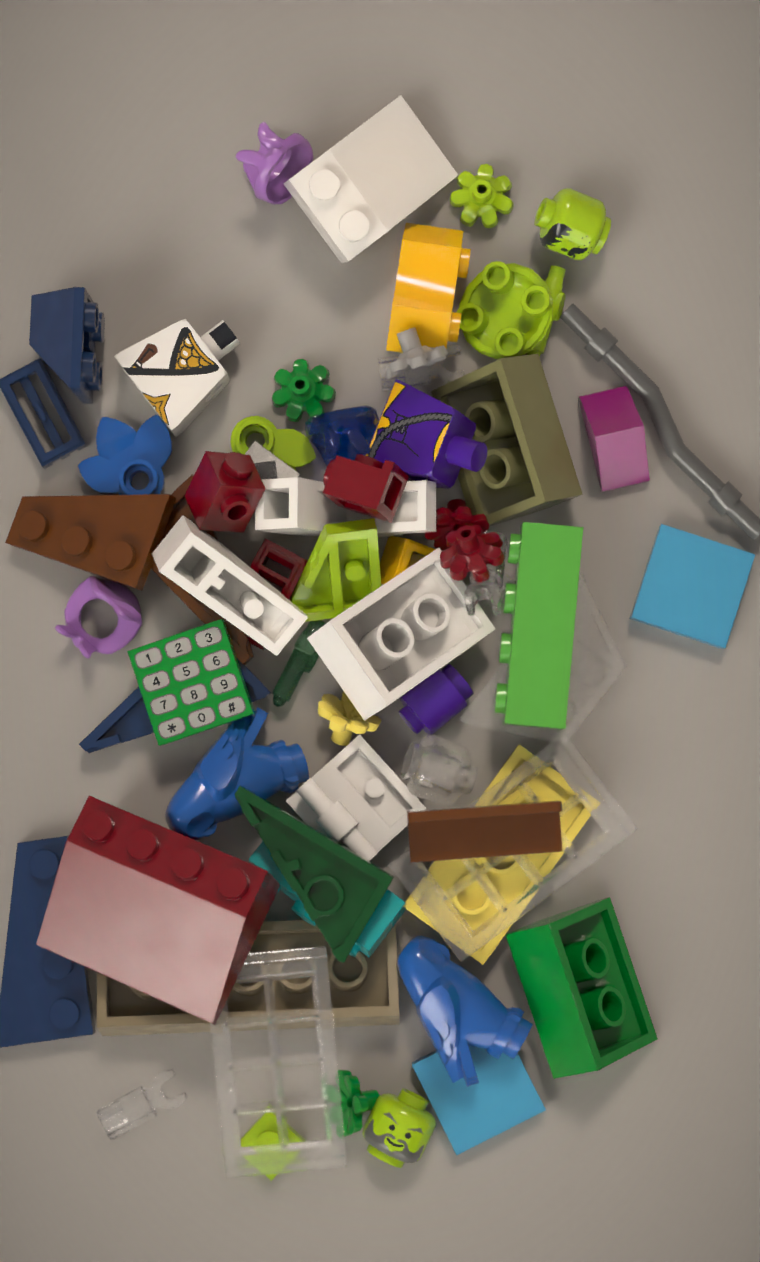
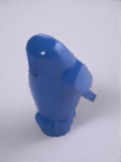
M258 707L254 715L231 722L196 764L192 774L171 798L165 811V820L169 829L194 840L209 837L216 831L217 823L228 821L244 814L234 795L239 786H244L266 800L280 790L285 793L295 792L299 789L300 783L309 780L308 765L301 747L297 743L286 746L284 740L272 742L268 746L254 745L253 742L268 715L267 712Z
M425 936L412 938L397 958L400 977L452 1082L454 1083L464 1077L467 1087L477 1084L479 1080L469 1046L484 1049L497 1060L502 1053L514 1059L527 1038L533 1023L522 1018L524 1013L522 1009L517 1007L506 1008L476 976L462 966L450 961L449 949L446 946Z

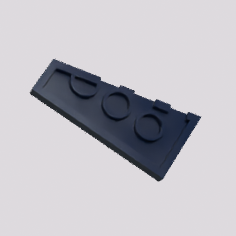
M69 835L17 843L0 993V1048L93 1035L96 1032L87 968L36 945Z

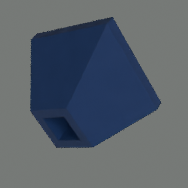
M72 287L32 295L29 345L83 404H93V391H101L102 362L96 361L95 344L104 340V313L99 312L98 303L93 302L85 287Z

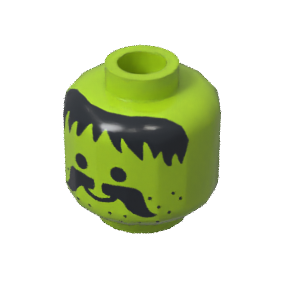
M564 188L552 200L546 197L543 199L537 210L534 225L540 227V241L543 247L574 260H583L591 253L597 255L600 252L611 228V218L606 216V208L602 201L576 190Z

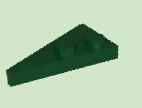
M239 786L234 795L242 807L244 815L251 826L258 832L270 851V856L291 889L300 898L311 920L315 922L331 947V952L335 958L344 963L389 888L394 876L244 786Z

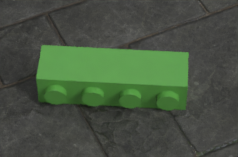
M523 522L520 526L519 534H510L508 563L517 564L515 584L506 583L503 613L512 614L510 634L501 633L499 663L508 664L506 684L497 683L494 703V713L503 714V725L556 730L566 729L583 527Z

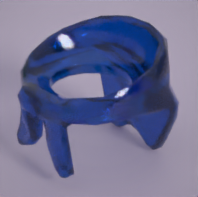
M367 405L314 415L305 422L306 438L317 448L326 466H328L331 460L336 459V456L354 460L356 454L365 455L370 452L369 444L379 423V417L376 409Z

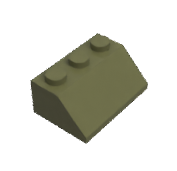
M538 354L498 359L431 391L433 398L456 409L476 423V431L472 440L485 443L487 446V459L481 470L475 472L461 468L458 474L466 505L471 509L472 515L484 514L488 519L489 526H493L548 509L583 495Z

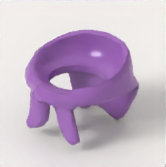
M262 122L258 128L259 151L241 150L237 152L236 159L243 162V168L256 198L272 205L283 204L292 197L283 183L313 162V150L307 139L299 133H293L286 139L277 136L266 122Z
M90 576L79 584L69 598L64 610L66 626L56 625L55 629L59 634L71 638L74 645L79 648L80 652L87 659L94 652L113 654L125 647L141 628L142 615L137 597L127 586L115 581ZM102 599L114 608L118 616V623L115 631L110 636L96 638L88 634L82 627L81 611L90 600Z

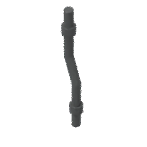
M574 303L571 304L560 318L587 344L584 349L597 362L602 359L642 398L668 457L711 498L708 503L721 516L726 513L753 540L760 535V518L740 500L742 494L729 481L724 484L684 445L659 387L615 345L618 340L605 327L600 330Z

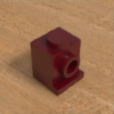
M356 454L354 460L336 456V459L331 460L325 470L323 494L339 507L392 523L409 476L392 461L385 460L383 464L374 458L361 454Z

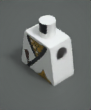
M183 319L120 351L114 357L169 430L177 437L230 381L228 373L218 360L236 348L240 342L223 320L199 337L189 322Z

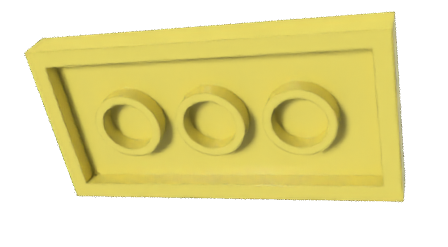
M520 744L516 746L474 806L562 801L560 824L563 852L433 861L405 900L408 911L482 965L485 964L600 804V802Z

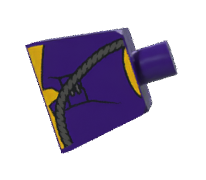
M395 379L365 456L374 458L383 464L385 460L395 462L409 476L408 481L429 480L436 482V488L449 489L455 484L461 468L475 472L481 470L486 462L488 450L485 443L472 440L476 431V423L449 405L403 381Z

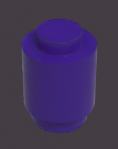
M447 664L443 669L436 671L402 695L400 701L404 707L398 713L414 733L418 734L424 730L432 736L467 707L466 700L474 693L461 674L452 665Z

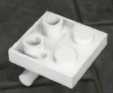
M360 734L286 800L307 825L368 861L376 856L386 844L408 826L407 811L426 809Z

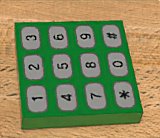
M219 619L127 651L158 746H163L255 714L224 619Z

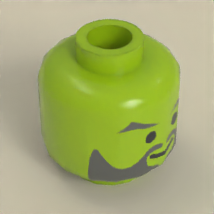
M405 1088L401 1089L398 1096L391 1093L380 1095L362 1130L363 1137L369 1143L366 1150L374 1157L397 1168H402L405 1162L414 1163L419 1161L436 1128L435 1118L425 1110L429 1101Z

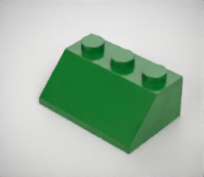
M610 897L538 920L506 934L553 1079L598 1071L658 1039Z

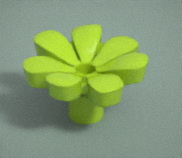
M480 165L476 176L468 171H463L456 180L462 189L455 190L450 195V204L453 207H464L460 221L467 227L473 226L477 219L481 218L485 228H493L498 224L497 211L506 215L513 210V201L504 195V193L512 188V183L505 175L498 176L496 179L493 178L494 169L491 165Z

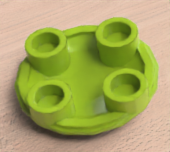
M493 261L484 267L483 271L467 285L457 310V313H462L460 329L466 341L480 354L496 360L522 356L532 351L546 337L553 320V298L546 282L532 269L516 263L505 264L501 261Z

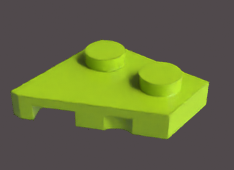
M370 518L324 525L290 598V601L307 615L308 618L305 622L335 618L381 587L378 534L375 519Z

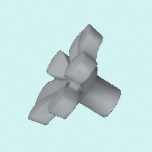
M416 328L397 334L403 353L399 354L396 361L389 363V368L386 369L387 380L393 379L410 369L432 366L436 362L446 359L449 353L444 345L435 348L426 345L421 346Z

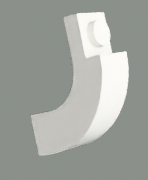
M300 477L263 479L262 482L266 489L255 509V530L289 535L319 536L325 524L374 517L337 506L323 494L324 483L321 481ZM429 480L407 481L392 523L374 518L378 537L436 532V482Z

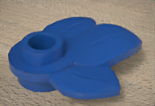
M154 415L147 419L136 432L134 428L122 421L102 417L96 434V445L99 455L87 458L78 464L79 471L88 486L99 493L161 494L165 484L162 468L172 453V441L164 421L158 415ZM137 473H145L149 476V484L142 490L132 487V478Z

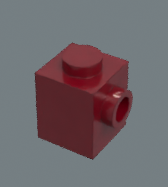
M205 451L184 496L199 530L244 533L266 488L250 455L237 452Z

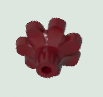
M452 499L448 502L447 508L441 507L436 510V532H426L425 538L427 540H434L433 546L436 549L446 550L448 549L446 536L451 531H457L465 525H480L485 534L488 533L490 526L484 514L472 515L471 509L467 507L464 500Z
M480 525L462 526L457 531H451L446 536L448 549L440 553V565L443 569L450 568V576L454 580L461 581L465 579L468 572H472L476 582H484L490 577L487 564L499 566L504 561L505 556L500 549L503 541L496 532L484 534Z

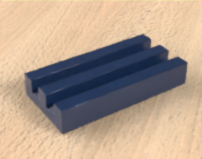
M40 358L0 379V389L44 469L53 465V462L70 456V453L87 447L83 436ZM37 373L72 440L66 443L63 442L29 376ZM17 382L21 383L55 449L46 452L12 385Z

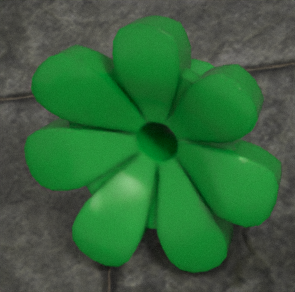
M305 359L295 360L292 372L279 369L274 376V381L282 388L272 394L273 405L277 408L287 405L286 418L291 422H299L303 412H307L313 421L320 420L325 414L320 404L321 401L332 402L336 396V391L333 387L323 384L329 378V370L323 365H317L312 370H309V363ZM300 385H305L304 388L298 389Z
M338 1070L336 1072L337 1083H327L326 1096L331 1101H336V1104H333L330 1108V1115L332 1121L336 1122L337 1134L341 1137H346L361 1131L363 1112L371 1111L380 1095L377 1090L361 1091L360 1082L356 1076H352L349 1070Z

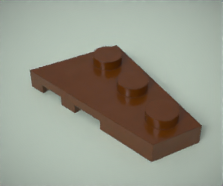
M171 494L23 496L5 543L143 591L154 561L152 553L161 542L176 497Z

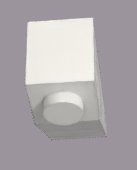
M184 515L181 516L152 553L160 573L276 656L308 618L302 610L227 547L204 530H199L198 526Z

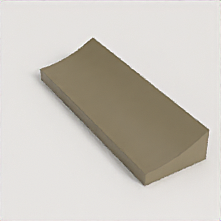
M305 920L264 921L215 1025L97 973V1029L102 1036L400 1025L396 924L370 958L359 951L355 957L349 954L346 961L342 963L331 952V947L317 925L312 926Z

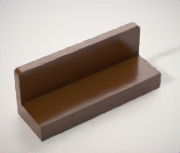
M562 801L407 811L410 862L563 852L560 824Z

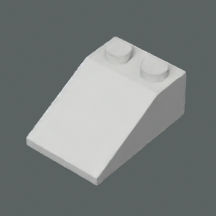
M400 95L283 184L339 261L345 263L391 230L455 179L458 174L402 95Z
M437 548L330 620L307 638L364 721L393 703L496 629L464 582L452 579L450 568L443 569L441 567L440 553L442 551L440 548Z

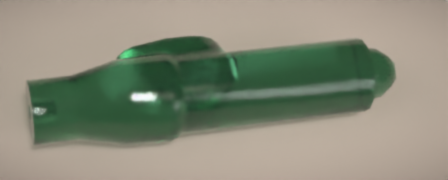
M322 620L309 621L307 627L299 635L294 644V649L271 693L273 694V704L276 707H281L290 701L303 673H309L313 669L319 655L307 638L324 626L326 622Z

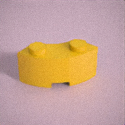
M405 223L390 317L387 351L403 353L397 334L411 328H416L421 346L426 345L435 348L444 345L447 349L448 341L458 342L462 313L452 312L457 277L467 279L471 249L461 248L464 231Z

